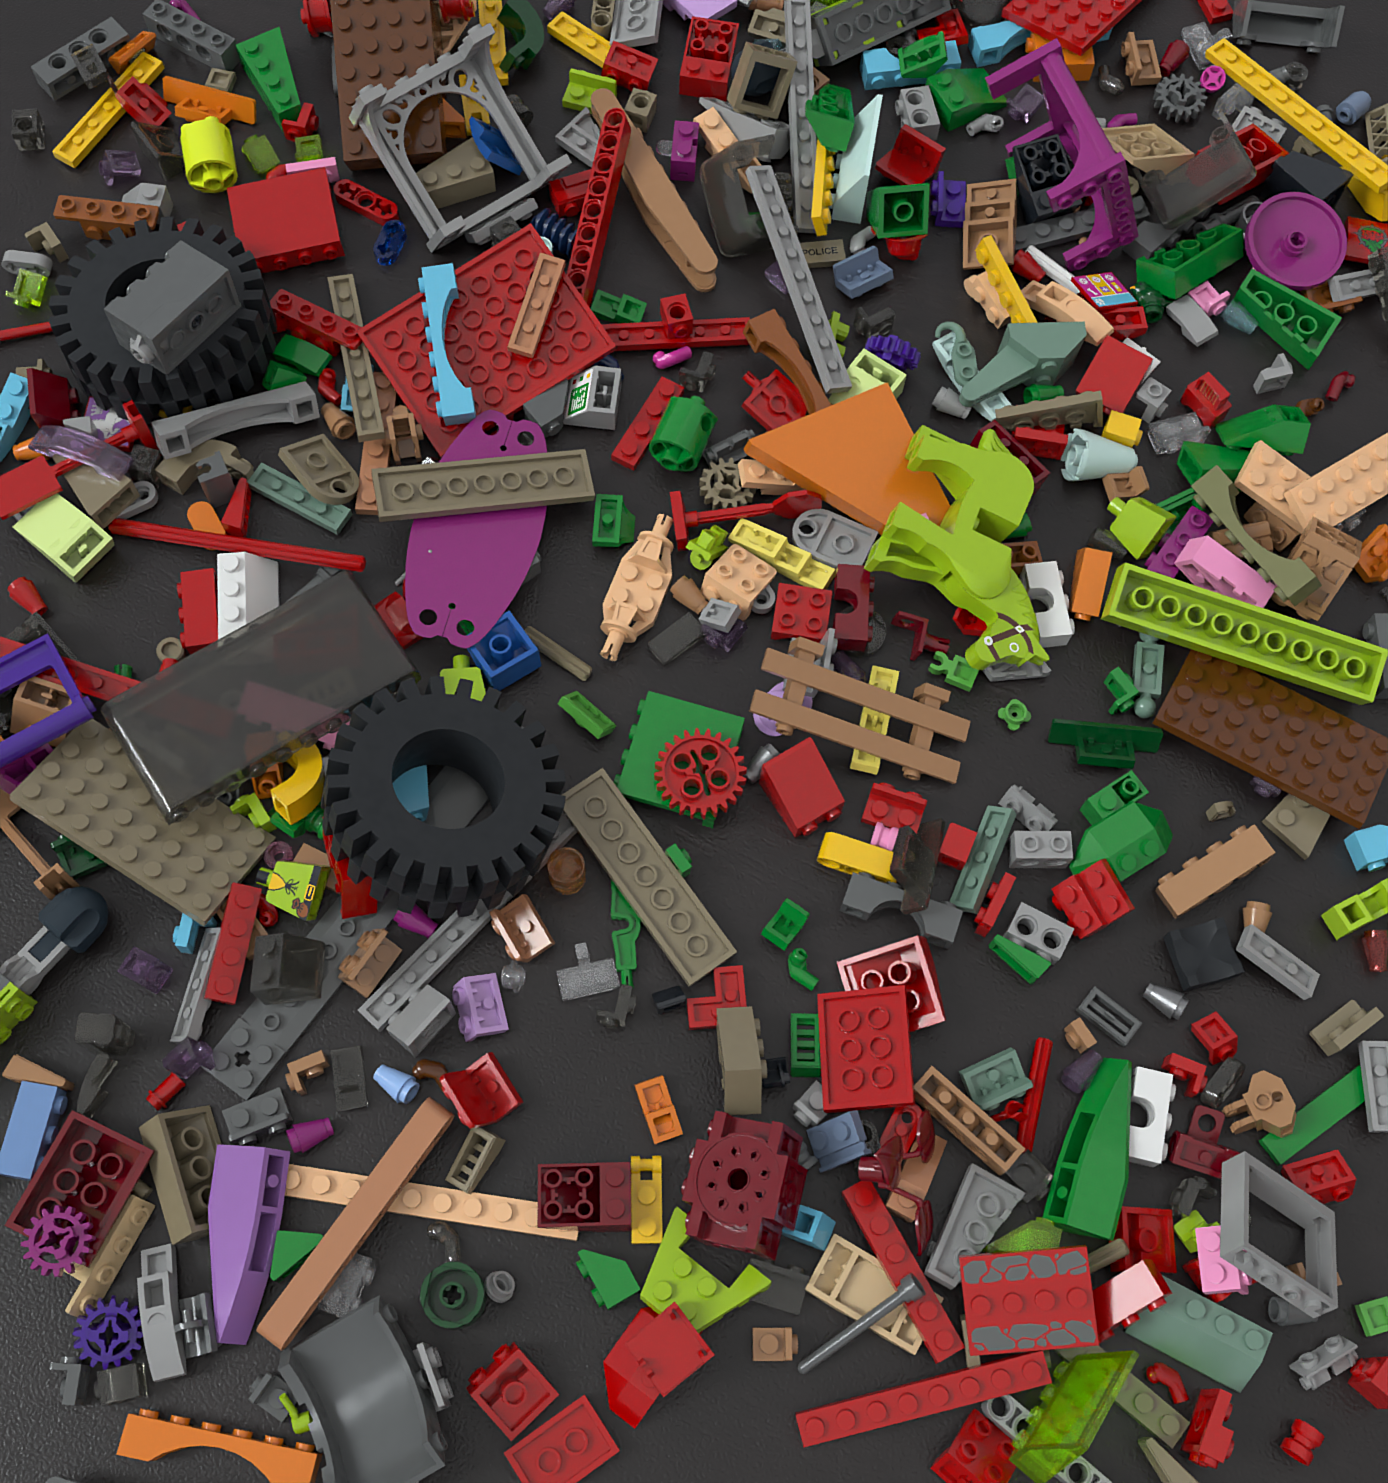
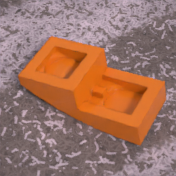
M663 1075L634 1084L654 1144L682 1135L683 1132Z

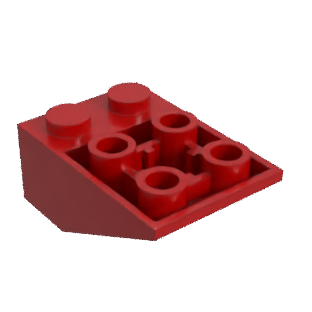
M692 16L680 71L679 94L693 97H711L727 101L739 23Z

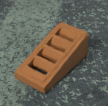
M17 1054L16 1056L13 1055L2 1074L3 1077L18 1083L22 1081L59 1087L64 1091H73L75 1087L71 1081Z

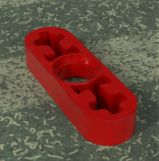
M342 179L335 183L333 190L336 201L339 204L385 227L393 226L398 222L399 213L394 202L348 179ZM365 199H370L373 201V203L367 207H363L360 205V202Z

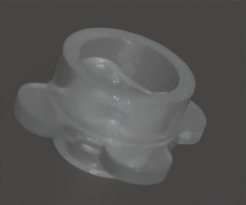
M512 960L510 965L503 967L501 982L504 988L513 989L514 993H519L520 986L524 985L525 970L522 965L517 964L516 960Z

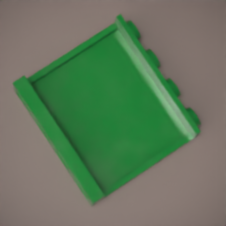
M648 691L646 700L641 699L638 706L637 715H640L638 725L633 723L630 730L629 740H632L630 749H624L620 764L624 765L622 774H616L613 783L625 798L679 813L680 806L677 805L675 808L670 809L669 803L671 799L662 801L661 795L664 791L656 790V784L660 782L654 780V773L658 772L655 769V762L661 761L658 758L659 751L666 752V742L674 745V735H677L681 740L684 739V730H687L690 736H694L696 728L699 729L701 735H705L706 730L710 729L711 737H715L717 733L721 732V741L724 742L730 738L731 744L729 748L736 747L741 738L745 718ZM692 751L690 754L696 763V773L700 774L704 792L709 796L711 794L704 782L705 774L700 772L697 756ZM710 752L704 753L702 755V757L708 761L714 760L716 758V756ZM679 761L675 766L679 769H686L689 767V764L685 761ZM714 778L711 781L716 786H723L726 783L722 778ZM693 786L687 787L684 790L689 795H695L699 792ZM686 810L684 815L690 816V811ZM710 811L706 812L705 819H702L700 812H696L694 818L703 820V826L713 828L716 817Z

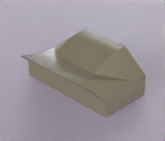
M775 8L768 11L755 9L747 31L749 36L758 41L762 39L769 41L775 47L785 48L784 11Z

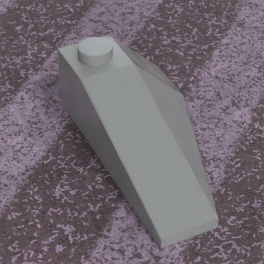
M700 97L699 102L707 110L714 107L739 142L744 141L749 149L757 154V159L765 162H771V159H782L790 149L788 123L777 119L775 121L760 119L750 112L740 114L735 112L728 102L717 98Z

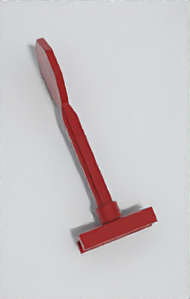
M809 490L787 492L770 504L761 503L704 512H686L681 491L670 492L678 551L688 550L686 548L689 542L688 528L698 527V524L762 516L769 513L793 519L798 518L808 510L822 508L821 494Z

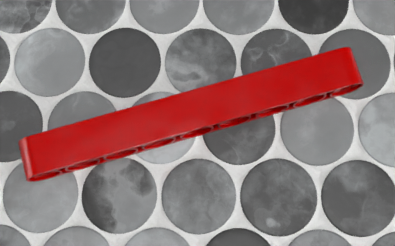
M621 108L608 110L603 119L567 271V276L575 287L579 283L584 282L581 286L576 287V289L589 307L592 302L631 135L630 124L625 112Z

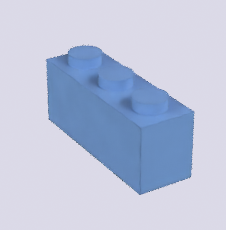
M27 1081L21 1082L0 1151V1175L31 1181L59 1133L57 1127L60 1115L65 1112L68 1102L66 1091L55 1086Z

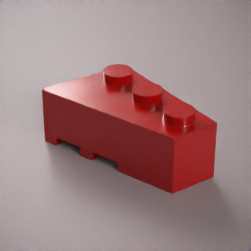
M323 831V840L330 869L334 870L337 884L334 885L336 894L341 893L342 896L340 910L342 919L377 913V900L370 896L372 878L366 876L356 885L347 876L349 857L337 862L331 852L333 835L325 836Z

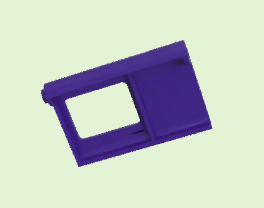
M48 633L0 658V694L47 669L53 668L72 704L1 741L0 768L94 718L92 714L96 711L94 704L88 695L83 697Z

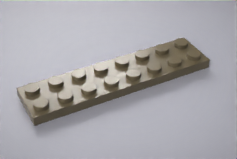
M585 449L371 469L379 522L594 501L595 498Z
M603 768L562 794L566 796L563 813L689 987L737 953L736 949Z

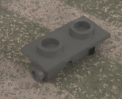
M745 429L705 449L702 456L708 465H710V462L719 465V458H722L725 463H728L729 459L733 458L735 463L749 456L745 453L744 447L749 439L755 437V434L752 430L747 431Z

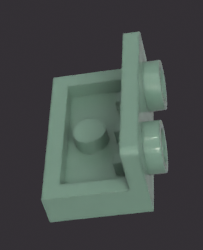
M1011 1047L959 1071L968 1098L984 1111L997 1108L1000 1102L1006 1099L1021 1097L1026 1093V1090L1033 1087L1032 1081L1025 1077L1016 1050Z

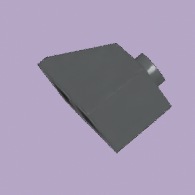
M567 379L523 404L524 419L537 423L545 438L549 435H556L564 425L563 420L569 392Z

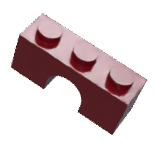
M837 565L834 581V600L846 601L854 608V611L851 613L835 614L832 628L835 629L834 638L838 640L837 650L864 652L867 642L872 641L873 626H868V617L873 616L874 601H869V593L874 591L875 577L870 576V572L865 570L862 565Z

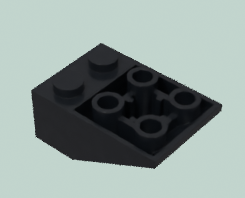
M1058 134L1013 146L1019 204L1027 225L1071 214L1082 204L1080 198L1070 207L1053 212L1049 204L1046 191L1061 184L1071 173Z

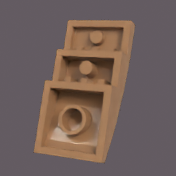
M1016 179L967 184L965 221H963V270L984 268L983 264H980L977 260L975 249L982 238L992 235L1006 264L1014 265L1017 226Z

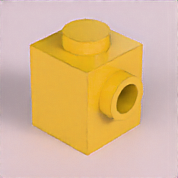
M1111 410L1101 437L1130 448L1133 445L1138 446L1143 431L1139 430L1142 419Z

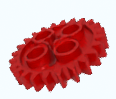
M696 728L694 736H690L689 732L684 730V739L682 740L677 735H674V745L666 742V752L659 751L658 758L661 761L655 762V769L658 772L654 773V780L660 781L656 784V790L664 791L661 795L662 801L671 799L669 803L670 809L675 808L677 805L680 806L679 815L689 810L691 819L694 818L696 812H700L702 819H705L706 812L708 811L714 817H717L718 808L726 813L728 811L727 802L735 805L737 799L734 795L742 796L743 789L740 786L746 784V778L742 775L746 774L747 767L740 766L744 763V756H736L739 752V747L729 748L731 739L728 738L722 742L721 732L717 733L715 737H711L710 729L706 730L705 735H701L699 729ZM692 751L697 756L700 772L705 774L704 782L711 794L709 796L704 792L700 774L696 773V763L690 754ZM710 752L713 753L716 756V758L714 760L708 761L705 760L702 757V755L704 753ZM679 761H685L689 764V767L679 769L675 764ZM714 778H722L726 783L723 786H716L711 781ZM693 786L699 792L695 795H689L684 790L687 787Z

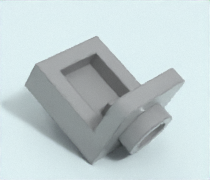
M1152 377L1147 379L1136 394V398L1148 405L1141 419L1149 424L1156 416L1160 418L1169 406L1165 402L1172 391Z

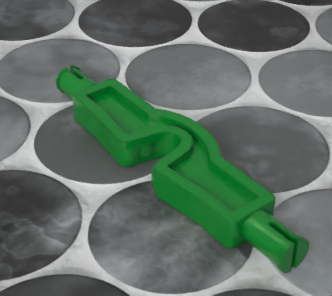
M611 880V919L629 923L628 928L612 932L616 971L618 973L621 972V989L627 990L626 979H628V990L634 989L632 972H635L637 969L635 943L640 934V918Z

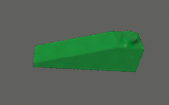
M827 83L819 90L818 95L814 94L812 100L808 99L806 101L805 115L822 146H825L827 150L832 152H839V150L846 152L855 124L851 91Z

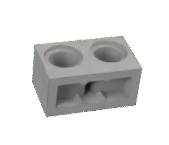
M929 85L901 89L899 100L895 102L896 114L901 116V127L907 124L931 140H937L940 121Z
M1014 831L1007 841L1009 868H1066L1073 859L1071 831Z
M1021 902L1015 910L1003 937L1055 965L1060 960L1074 928ZM1023 924L1027 926L1030 935L1021 934L1018 931L1017 925ZM1044 938H1051L1055 942L1056 948L1047 947L1044 943Z

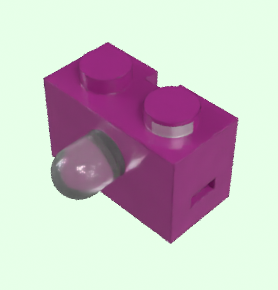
M675 120L673 141L660 140L657 142V153L659 155L671 156L670 180L695 182L699 122Z

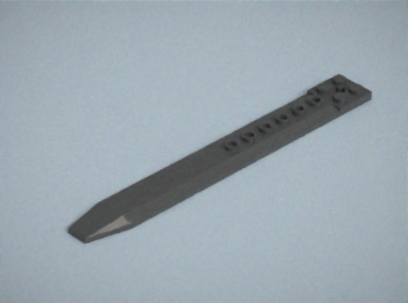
M445 766L428 786L429 810L427 820L423 822L446 829L468 827L487 804L489 797L473 777L459 769ZM390 890L382 903L377 900V913L342 919L341 916L342 896L340 895L200 1066L247 1101L253 1098L343 985L344 982L337 978L341 972L338 968L348 955L353 956L358 950L359 946L356 943L365 931L370 932L372 929L381 928L386 930L394 921L393 919L398 911L400 893ZM246 1052H249L248 1059L251 1061L248 1066L242 1064L238 1067L236 1065L238 1063V1055H244Z

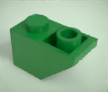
M1131 770L1089 797L1080 808V811L1089 823L1094 825L1131 801L1137 803L1149 791Z
M584 1249L577 1252L580 1260L575 1263L584 1279L589 1276L592 1279L596 1288L590 1291L599 1308L605 1305L609 1311L641 1291L626 1261Z

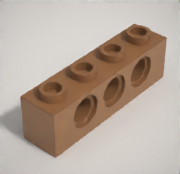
M933 1066L914 1085L915 1101L925 1110H929L930 1114L997 1175L1001 1176L1007 1172L1025 1150L1019 1142Z

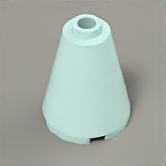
M1078 428L1073 429L1075 431L1073 434L1068 433V443L1061 457V461H1065L1066 469H1061L1062 475L1066 480L1073 482L1103 478L1107 474L1128 473L1138 463V457L1133 448Z

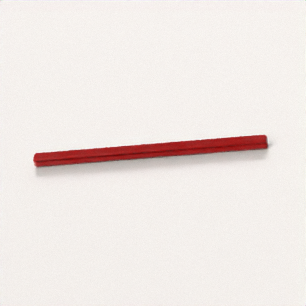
M115 518L108 525L111 533L235 553L247 552L261 557L358 572L364 571L366 566L365 557L355 554Z

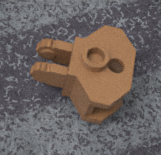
M396 406L392 411L393 416H386L388 429H384L386 444H391L396 465H401V458L416 456L417 462H421L422 455L419 440L424 439L421 424H416L414 414L409 413L406 406Z
M1264 1070L1252 1075L1248 1092L1242 1094L1243 1099L1223 1107L1222 1112L1227 1118L1245 1111L1249 1114L1248 1117L1238 1120L1231 1125L1232 1133L1239 1134L1256 1128L1257 1131L1264 1129L1280 1138L1293 1133L1297 1117L1295 1112L1296 1105L1283 1080Z

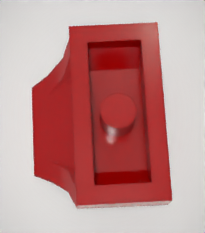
M133 76L115 94L123 109L141 126L152 132H155L172 114L167 109V102L147 83H140Z
M1143 306L1098 311L1114 328V332L1110 337L1118 341H1124L1127 337L1132 340L1145 334L1148 329Z
M396 591L374 605L372 613L367 617L383 640L397 642L403 650L424 638L413 632L408 621L406 601Z

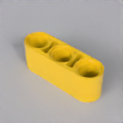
M834 832L825 833L817 857V861L826 867L850 875L853 872L857 874L859 872L868 873L874 876L875 880L882 883H897L904 860L901 855Z

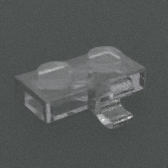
M1202 22L1184 27L1181 36L1189 46L1190 53L1198 69L1202 70L1215 66L1205 58L1206 50L1223 38L1226 40L1231 38L1232 33L1229 28H1224L1212 36L1206 23Z
M586 942L575 944L579 966L556 971L563 1001L620 988L614 959L609 958L590 963Z

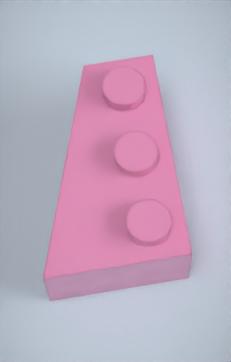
M1209 536L1189 539L1174 562L1195 586L1261 608L1265 607L1274 593L1273 589L1277 587L1270 581L1266 583L1258 572Z

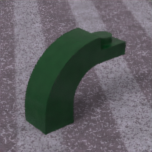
M509 0L505 3L497 17V20L510 31L516 42V45L507 52L499 66L504 73H508L513 68L517 70L521 66L527 70L544 42L543 25L533 6L527 0Z

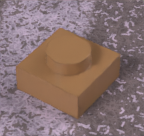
M1080 1017L1064 1028L1067 1033L1065 1037L1073 1049H1078L1080 1054L1097 1043Z

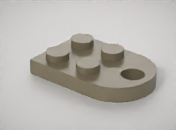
M324 434L280 448L278 454L280 459L305 489L317 500L326 504L341 505L350 502L355 497L359 487V477ZM334 488H340L344 490L345 493H339L335 491Z

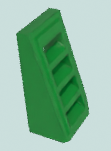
M998 934L988 945L992 951L1032 985L1052 964L1045 958Z
M791 1013L790 1065L792 1077H820L821 1057L818 1014ZM797 1025L814 1026V1030L797 1029ZM797 1038H814V1041H797ZM797 1050H814V1053H797Z

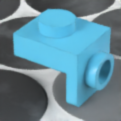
M182 913L180 926L177 925L174 929L173 942L181 953L193 954L199 926L202 925ZM212 917L203 927L216 928L217 921Z

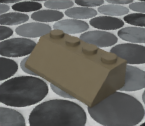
M207 1105L157 1114L140 1126L139 1130L144 1146L155 1151L149 1161L172 1245L206 1237L209 1235L208 1204L217 1145H222L211 1107Z

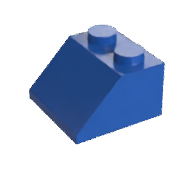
M510 611L502 614L493 628L478 643L467 648L474 663L480 668L482 677L487 684L499 691L541 667L538 648Z

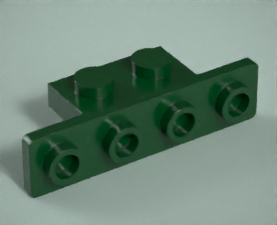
M1053 719L1048 734V742L1075 745L1078 764L1133 769L1136 761L1134 751L1158 752L1163 737V729Z

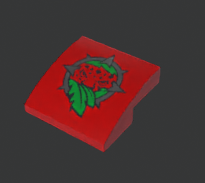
M1348 216L1344 224L1347 236V250L1344 259L1381 267L1388 266V224Z

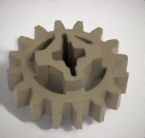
M719 458V465L710 462L709 470L703 469L699 482L701 487L700 496H705V504L713 503L712 510H717L718 507L726 509L746 506L747 502L752 503L756 488H745L744 492H741L742 486L738 464H734L733 458H730L728 463ZM714 479V487L711 488L710 483Z

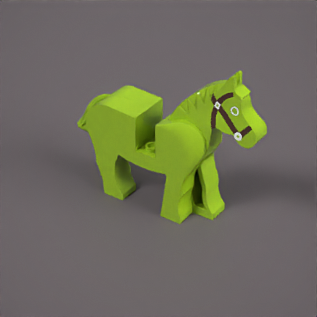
M922 425L912 436L906 452L905 459L909 460L907 469L913 472H934L955 498V501L945 514L940 527L904 503L899 502L890 512L882 536L872 545L864 569L869 572L886 571L901 578L930 583L952 604L968 610L984 621L987 625L986 630L980 639L965 652V659L972 668L984 670L1001 662L1016 664L1017 667H1020L1027 661L1041 666L1044 664L1043 661L1047 662L1049 660V656L1039 643L1036 616L1023 584L1011 568V548L1001 544L1020 525L1033 494V477L1027 466L1010 453L993 429L986 430L982 435L978 448H974Z

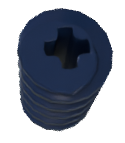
M545 208L541 213L535 215L530 223L539 236L551 241L554 250H559L562 255H567L570 259L577 233L575 224L569 223L567 225L565 218L559 220L557 213L551 215V210Z

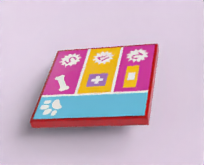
M1112 272L1071 277V282L1097 311L1136 306L1138 304V301Z

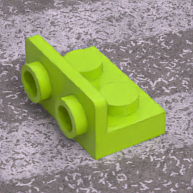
M571 69L569 72L570 82L562 99V106L582 111L586 107L589 109L590 114H592V93L597 89L605 88L612 91L615 97H617V81L606 76Z

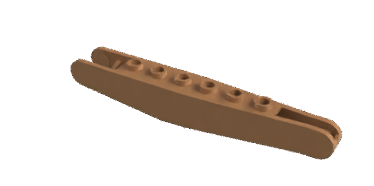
M601 88L592 93L591 113L601 130L605 113L608 110L621 108L624 111L612 91ZM625 112L631 127V135L621 173L624 182L645 224L691 285L697 291L709 292L716 286L717 278L714 271L718 265L717 256L702 234L697 221L693 219L688 211L686 203L682 201L677 193L675 185L669 180L663 166L655 158L652 148L645 143L641 130L634 126Z

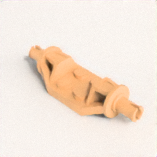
M659 514L653 530L640 532L637 538L638 541L621 559L603 602L604 620L600 627L608 637L600 655L605 659H608L610 654V660L616 661L623 642H635L637 636L654 626L672 581L670 554L674 546L666 537L674 521L669 516H666L664 521V514ZM632 620L636 621V623L631 628L629 625L632 622Z

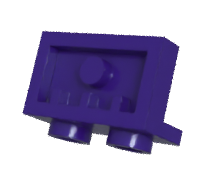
M938 171L937 179L932 180L931 195H935V200L931 202L930 214L935 216V226L963 228V221H965L966 181L944 180V171Z

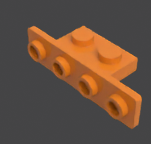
M170 76L163 78V97L165 101L177 104L175 106V116L185 118L189 122L204 120L206 117L214 116L224 125L231 119L249 124L256 122L255 99Z

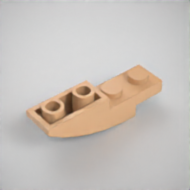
M714 107L695 117L693 122H699V133L706 141V150L737 184L752 194L745 172L749 166H762L744 141L739 142Z
M1033 280L1021 290L1030 308L1056 319L1057 322L1085 321L1087 335L1084 341L1098 346L1107 335L1110 336L1114 332V328L1095 308L1074 292L1054 281L1045 286Z
M741 459L738 463L740 481L743 488H757L764 495H784L787 492L805 490L757 460Z

